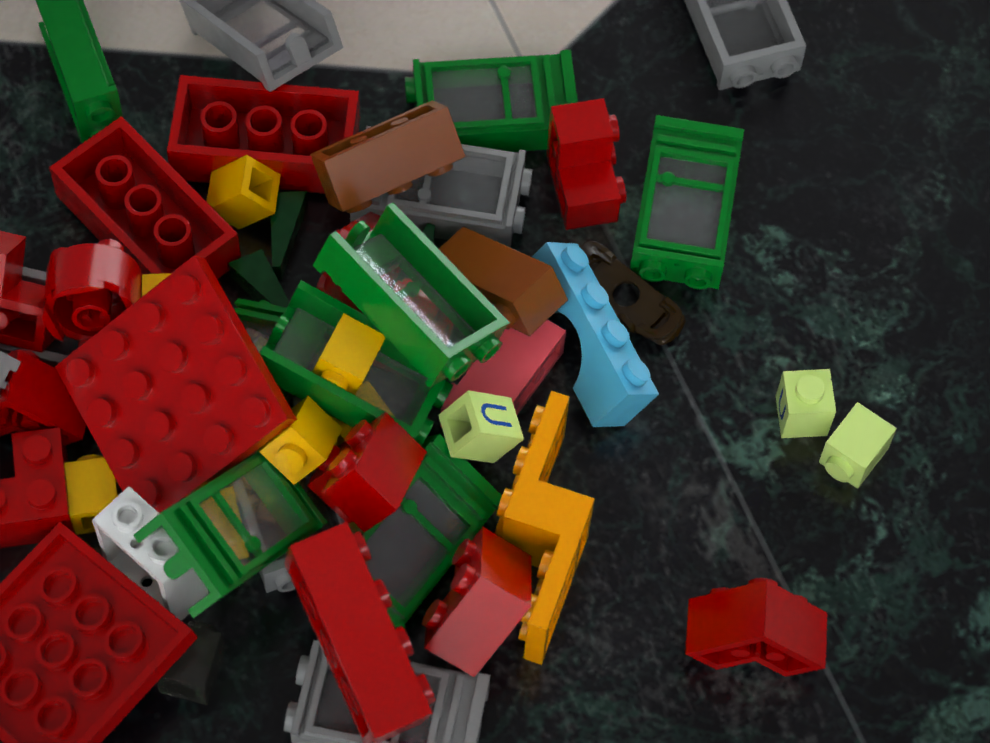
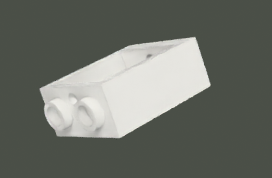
M128 486L92 519L102 555L182 621L189 614L187 610L209 594L208 589L193 568L175 580L170 579L165 574L163 569L164 563L180 550L164 528L138 543L133 535L159 513ZM148 578L153 581L149 587L142 585L144 579Z

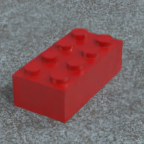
M180 75L167 146L169 164L185 181L209 183L212 171L248 155L281 174L279 189L325 193L310 154L359 133V91L283 84L269 92L264 88L262 82Z
M122 116L49 167L56 196L99 241L111 239L120 242L124 246V252L129 254L138 263L142 274L173 273L195 255L205 257L218 279L229 271V262L241 258L238 233Z
M344 522L290 545L284 564L363 743H381L422 724L433 714L430 704L435 702V697L425 675L422 673L416 676L408 657L413 655L414 651L403 626L394 628L387 609L393 605L384 582L381 578L373 581L366 564L367 561L371 560V554L360 531L352 534L348 522Z

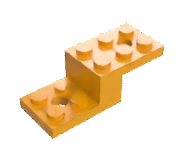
M551 391L545 407L536 406L529 426V433L532 434L528 446H521L514 464L513 474L516 476L512 489L505 488L498 506L497 516H499L495 531L496 535L531 555L532 566L538 567L537 578L539 580L535 593L532 594V606L520 620L523 623L518 639L525 641L523 659L542 665L587 542L595 498L548 483L564 440L570 396Z

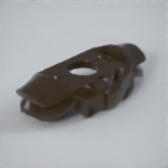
M587 241L580 246L587 255L589 265L599 284L607 292L609 302L620 323L625 326L627 331L639 334L659 345H665L679 335L685 324V316L674 301L660 294L620 262L615 254L596 241ZM625 283L636 286L640 292L638 301L631 306L618 305L613 299V292L616 287Z

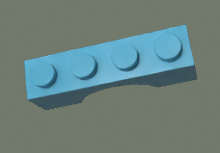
M546 242L532 257L553 267L568 299L555 313L564 314L572 322L581 343V367L573 390L593 427L625 426L659 395L650 378V371L640 360L629 339L630 336L627 329L620 323L609 302L607 292L599 284L589 265L585 252L575 243Z

